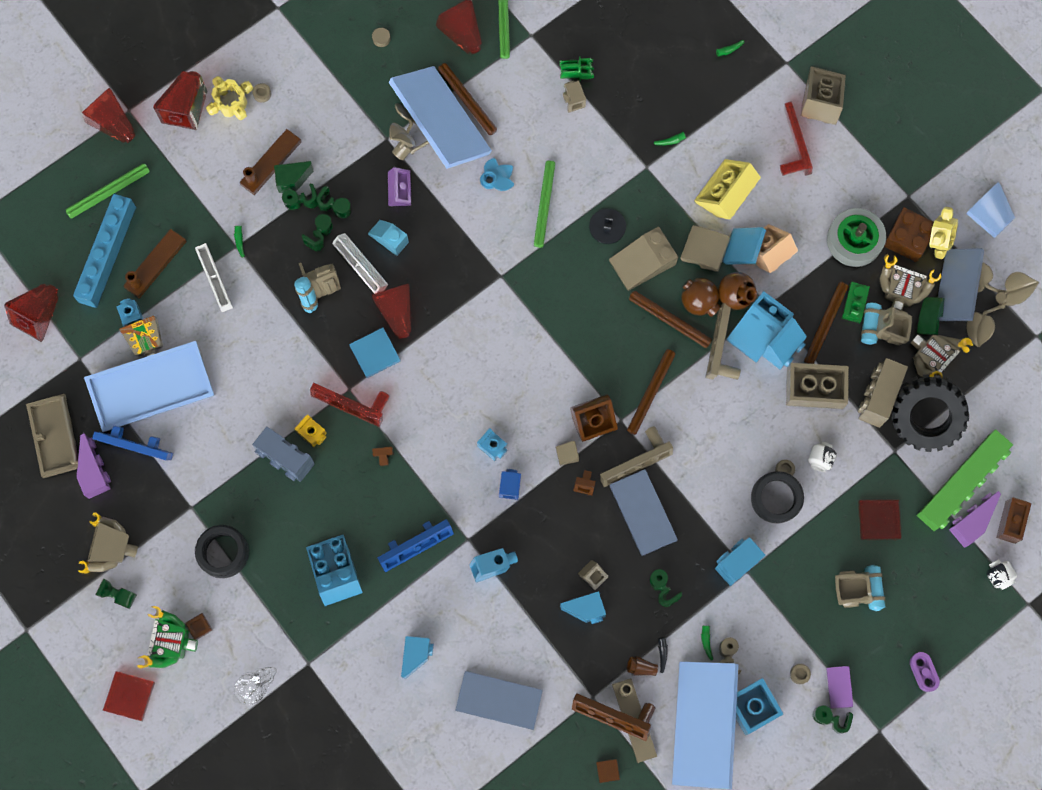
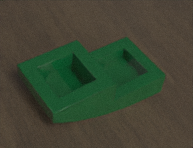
M926 297L924 299L919 316L917 334L938 335L939 319L943 317L944 298Z

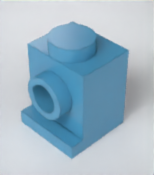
M124 299L120 302L119 306H116L124 327L143 320L135 300Z
M490 428L477 442V447L494 461L497 458L501 459L508 451L506 449L507 443ZM496 442L497 446L493 448L490 446V443Z

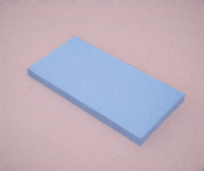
M434 66L390 79L389 84L447 169L488 156L492 150Z
M197 341L84 377L102 432L112 430L113 426L121 427L215 396Z
M680 662L672 785L732 790L739 664Z

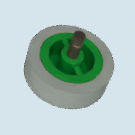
M852 208L841 212L833 220L827 233V246L833 257L839 262L853 267L864 266L874 261L886 242V230L882 221L874 213L861 208Z

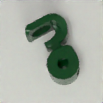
M309 184L312 192L311 200L307 199L304 192L298 195L292 189L284 191L282 201L285 207L289 210H295L300 208L301 203L308 208L313 209L317 207V193L314 185Z
M327 186L323 187L317 196L319 209L321 211H328L332 208L336 216L347 218L351 214L350 202L346 198H339L335 201L331 197L328 202L324 203V200L330 194V190Z
M326 214L318 215L315 219L317 230L313 231V236L316 237V242L302 234L304 244L314 251L323 249V235L328 236L333 229L331 218Z
M657 569L651 574L650 584L654 590H661L658 596L659 603L664 607H669L682 597V592L667 600L666 595L671 590L670 587L666 586L668 575L664 570Z
M104 578L95 594L101 598L111 597L114 599L115 604L128 609L131 608L137 594L124 588L119 590L114 588Z
M828 706L816 707L812 714L814 721L818 724L828 725L832 723V729L837 734L846 733L851 728L853 720L851 712L846 713L843 727L839 725L840 716H833L832 710Z

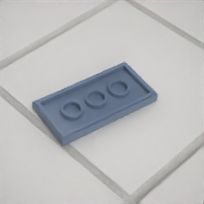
M982 248L950 249L947 251L938 298H944L943 317H940L939 321H973L984 257V250Z
M646 470L610 484L613 495L641 556L678 540Z
M465 671L455 711L534 730L543 690Z

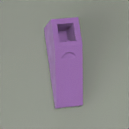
M82 434L80 435L77 480L84 496L90 499L110 490L109 483L111 480L108 473L103 472L101 466L104 463L100 455L95 453L94 449L97 447L92 437L89 438L87 435Z
M999 491L993 495L991 492L981 499L983 501L982 504L979 506L974 504L967 510L968 515L964 518L959 516L952 522L954 526L949 530L964 548L985 533L1001 496Z

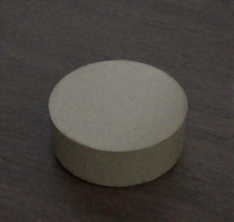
M385 28L374 30L372 34L373 43L378 47L387 46L390 42L389 31Z
M260 83L254 86L252 94L257 102L264 103L271 98V90L268 85Z
M781 460L776 465L775 471L786 472L793 476L795 465L790 460Z
M797 664L790 670V678L796 684H805L811 677L810 669L804 664Z

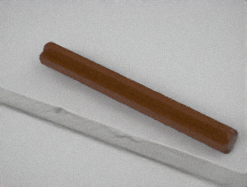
M446 63L438 67L439 72L488 135L491 136L496 133V126Z
M839 282L806 354L805 364H814L848 289V285L844 282Z
M637 291L631 293L630 301L701 346L707 348L712 342L710 337Z
M670 349L665 351L627 429L629 433L637 434L675 357L674 351Z

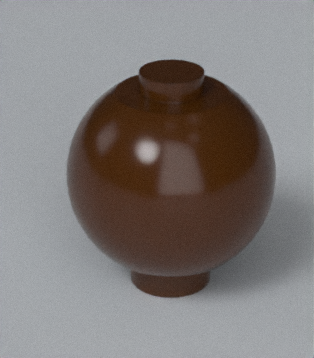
M733 272L726 275L718 287L721 302L734 310L748 307L757 297L756 285L753 279L742 272Z
M695 278L694 280L689 279L682 286L684 288L681 295L682 303L690 313L698 316L708 314L712 317L721 308L717 303L719 300L718 288L712 281L706 278Z

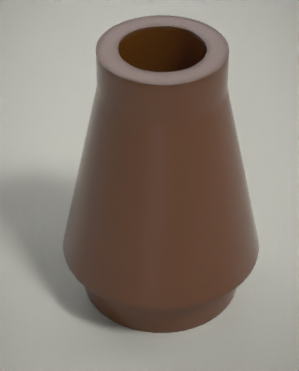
M638 656L630 657L627 672L631 673L632 676H656L658 664H653Z

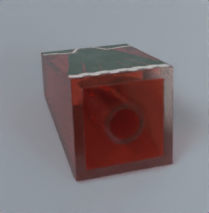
M182 71L156 101L153 108L162 124L197 130L208 92L202 76L194 71Z

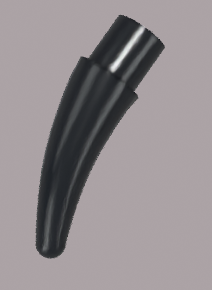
M666 637L658 638L660 673H664L668 645Z

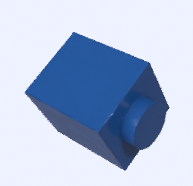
M506 469V472L502 471L499 498L519 499L521 473H517L518 471L514 469Z

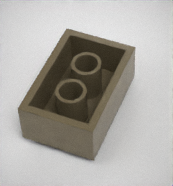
M888 358L882 363H878L870 377L873 380L864 392V395L867 397H865L864 402H861L857 412L860 413L859 420L880 428L889 419L908 366Z
M790 363L787 368L786 406L844 409L848 404L849 366Z

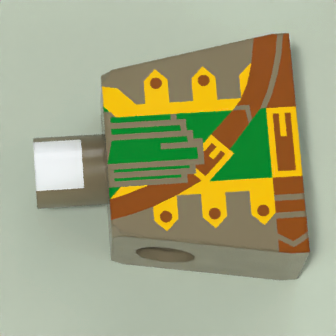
M154 315L120 328V332L138 357L144 354L145 357L157 354L156 350L163 347L158 320Z

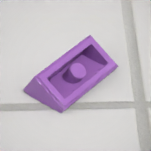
M394 167L388 172L389 206L411 205L410 170Z
M849 666L826 668L830 709L853 707Z

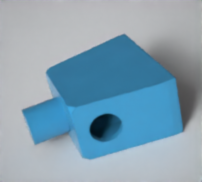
M501 548L475 556L469 566L475 582L478 583L505 573L509 569L510 564L518 562L515 551L505 554L504 549Z

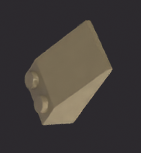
M810 67L802 102L801 116L836 125L843 109L846 75Z
M657 227L642 235L610 258L609 261L629 291L675 266L678 256L660 227Z

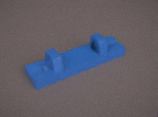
M113 426L111 434L94 432L92 439L162 460H172V452L158 448L160 438L150 436L147 445L122 438L124 428L120 426Z
M446 519L435 526H432L430 521L424 523L425 531L399 546L395 540L388 543L391 550L377 557L384 571L391 570L454 535L448 520Z

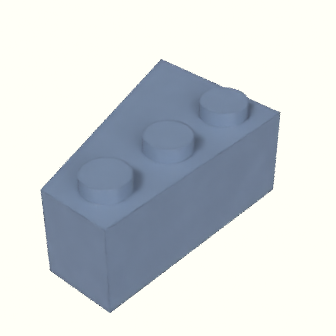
M267 426L252 444L256 449L254 452L263 459L266 456L271 460L270 464L277 470L280 468L285 470V475L292 481L297 479L301 482L315 464L309 454L302 453L298 450L297 446L291 445L285 438Z

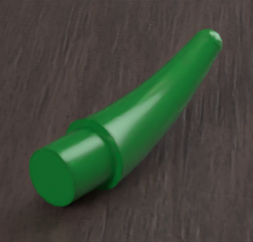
M744 40L717 49V56H726L743 45Z
M681 132L670 138L655 141L654 144H677L686 139L684 132Z
M234 226L236 247L243 258L245 255L243 251L242 226Z
M702 625V644L708 658L712 661L714 658L710 646V626Z

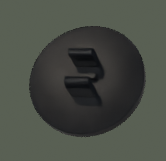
M601 209L591 217L589 230L596 241L603 244H613L624 236L626 221L616 210Z

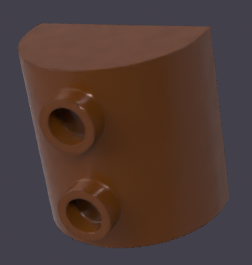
M608 394L570 407L575 428L582 442L618 429L612 402Z

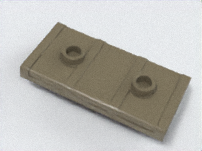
M65 394L26 404L41 477L43 478L78 468L76 440L73 434Z

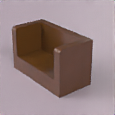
M1014 497L1005 501L996 538L1014 544L1022 541L1032 503Z

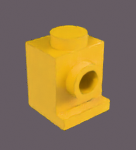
M308 414L294 428L296 433L313 447L317 444L320 445L325 440V435L327 434L325 429ZM311 428H314V433L309 434L308 431Z

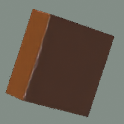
M203 613L185 623L195 640L213 631Z
M617 759L596 762L599 783L620 780Z

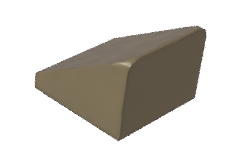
M575 441L555 447L560 466L579 462Z
M593 560L578 573L593 590H596L609 577L598 563Z

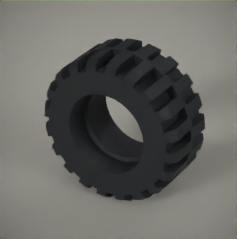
M925 374L923 378L919 379L916 376L912 378V382H905L902 385V389L898 392L892 409L893 425L897 430L898 436L903 438L908 446L912 444L914 449L919 451L921 448H925V452H932L934 448H937L938 452L943 450V446H953V441H959L962 438V432H966L968 427L967 421H969L970 415L964 393L961 392L960 387L957 384H953L950 379H942L941 375L936 374L934 377H929V374ZM934 397L943 400L949 408L947 420L935 428H923L915 424L911 417V411L913 406L921 399Z

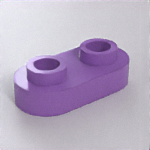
M924 652L912 655L910 666L918 686L925 692L935 691L939 687L940 680L930 656ZM918 659L923 663L921 667L917 665ZM926 678L930 680L929 686L925 684Z

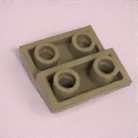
M693 225L682 252L681 260L698 264L703 269L719 271L730 242V237Z

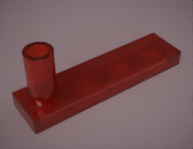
M791 101L784 104V111L800 160L780 165V171L782 176L803 170L805 176L812 174L813 167Z
M314 382L310 388L311 397L378 427L381 426L383 422V413L381 412L390 397L386 392L380 391L370 408Z

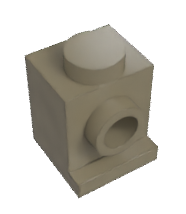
M570 81L565 83L563 98L565 103H568V113L585 108L586 97L580 82Z

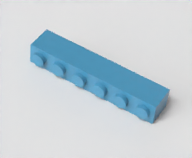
M116 194L112 196L73 294L74 298L81 304L95 308L99 304L136 209L135 204L130 198Z

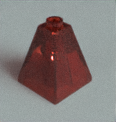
M465 0L438 16L437 28L467 54L471 53L474 55L481 50L482 42L472 0Z
M110 88L104 91L82 112L85 123L123 143L125 141L129 143L135 137L133 127Z
M42 284L6 302L4 307L9 324L42 342L58 301V290L53 285L47 286Z
M409 284L372 294L373 302L394 334L399 339L410 336Z

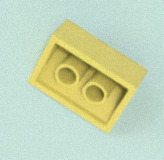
M724 159L694 201L716 217L730 220L761 177L749 162Z

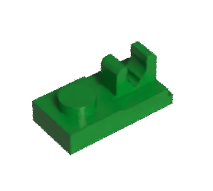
M855 282L850 283L842 319L861 323L870 286Z

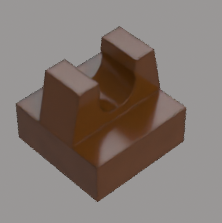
M393 447L372 449L373 457L379 456L380 466L389 465L388 455H393Z
M584 470L583 478H576L575 492L593 495L596 481L590 480L592 472Z

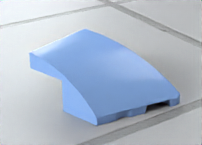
M999 182L966 213L994 238L1015 219Z

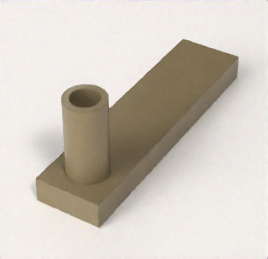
M725 303L718 310L705 377L712 380L718 375L738 380L741 373L739 368L720 364L731 307Z
M655 426L648 428L645 433L654 449L600 474L602 485L606 487L673 455L672 444L670 441L667 443L663 442Z
M632 679L612 684L620 712L638 719L642 709ZM628 734L637 763L657 757L650 734L647 741Z

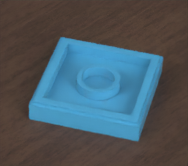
M763 227L733 228L722 262L726 265L756 264L766 230Z
M384 328L349 344L366 378L401 362Z

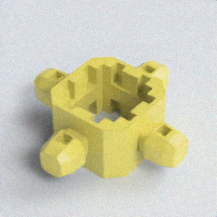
M219 76L213 78L212 83L215 88L212 89L211 95L214 103L211 102L206 106L209 115H214L220 110L226 117L235 115L239 120L246 118L247 115L244 109L247 105V99L245 94L253 90L251 83L245 81L240 84L241 86H238L235 80L227 79L224 81ZM228 90L234 91L239 96V101H233L230 107L228 104L225 106L220 101V95L228 94Z
M944 207L941 216L939 215L932 226L929 245L931 248H935L934 255L938 259H943L955 242L958 219L953 218L954 211L951 207Z

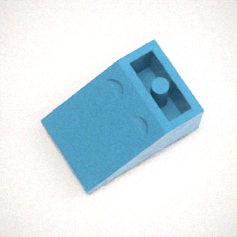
M763 291L726 340L757 363L768 345L793 317L794 313Z
M344 535L306 547L317 588L325 606L363 593Z

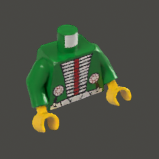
M151 606L156 609V614L147 615L151 618L159 619H155L147 656L138 657L139 659L143 658L145 664L137 665L138 668L148 666L151 668H166L177 663L179 659H183L186 650L196 652L198 640L188 638L189 630L185 629V623L175 614L164 610L161 611L157 606Z

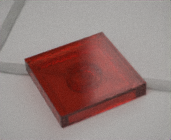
M899 500L858 501L861 540L901 539Z
M115 671L103 711L143 722L155 682Z

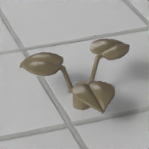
M396 103V111L409 121V126L405 130L400 125L392 123L389 130L390 140L400 141L392 152L398 159L404 160L409 153L413 155L415 151L428 145L429 142L427 140L413 149L416 142L409 135L413 123L416 124L405 106Z
M983 262L978 292L983 291L985 287L997 292L996 300L1000 305L984 311L983 314L974 312L973 321H967V333L973 344L980 347L994 333L995 323L992 317L986 316L988 313L1004 309L1005 305L1014 306L1023 303L1034 292L1039 281L1025 273L1014 272L1006 279V290L994 288L988 284L993 279V271L990 266Z

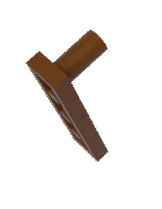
M286 129L253 167H246L243 170L244 177L239 182L240 185L255 196L275 173L274 165L283 164L301 144V139Z
M170 229L135 272L129 271L126 273L125 278L127 282L123 287L140 299L187 242L186 239Z
M576 693L572 704L573 711L644 741H647L651 730L649 722L656 709L653 704L645 703L637 719Z

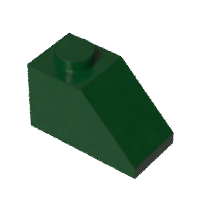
M311 161L274 165L278 192L283 193L288 189L297 191L314 172Z

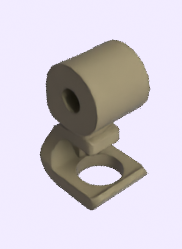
M729 637L721 642L719 653L724 659L719 663H734L732 656L739 649L736 639Z

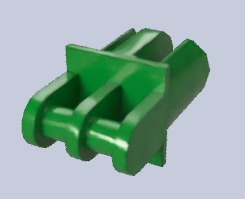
M579 56V60H560V78H579V81L581 79L594 78L592 73L594 70L592 66L593 59L580 58Z

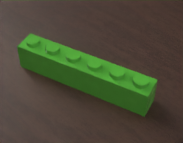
M996 429L992 431L916 516L933 531L938 528L943 529L950 522L948 520L950 515L953 514L955 516L962 509L960 504L964 500L967 502L975 494L973 492L975 487L980 488L987 481L985 476L996 471L999 467L997 463L1000 459L1004 461L1011 454L1009 449L1013 444Z

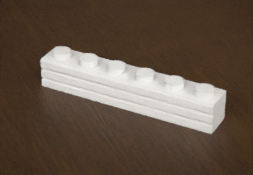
M345 233L338 235L332 244L375 295L382 293L388 286V283Z
M207 244L195 247L220 310L225 312L232 309L233 306Z

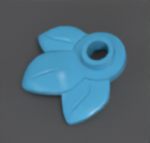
M495 158L488 160L484 165V173L480 177L481 185L486 189L495 188L499 191L511 189L514 183L509 178L512 175L513 166L498 165ZM487 179L493 180L491 183L486 182Z

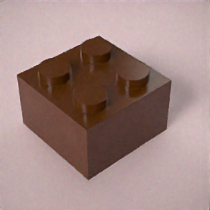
M903 207L886 239L884 247L917 262L930 241L934 222Z

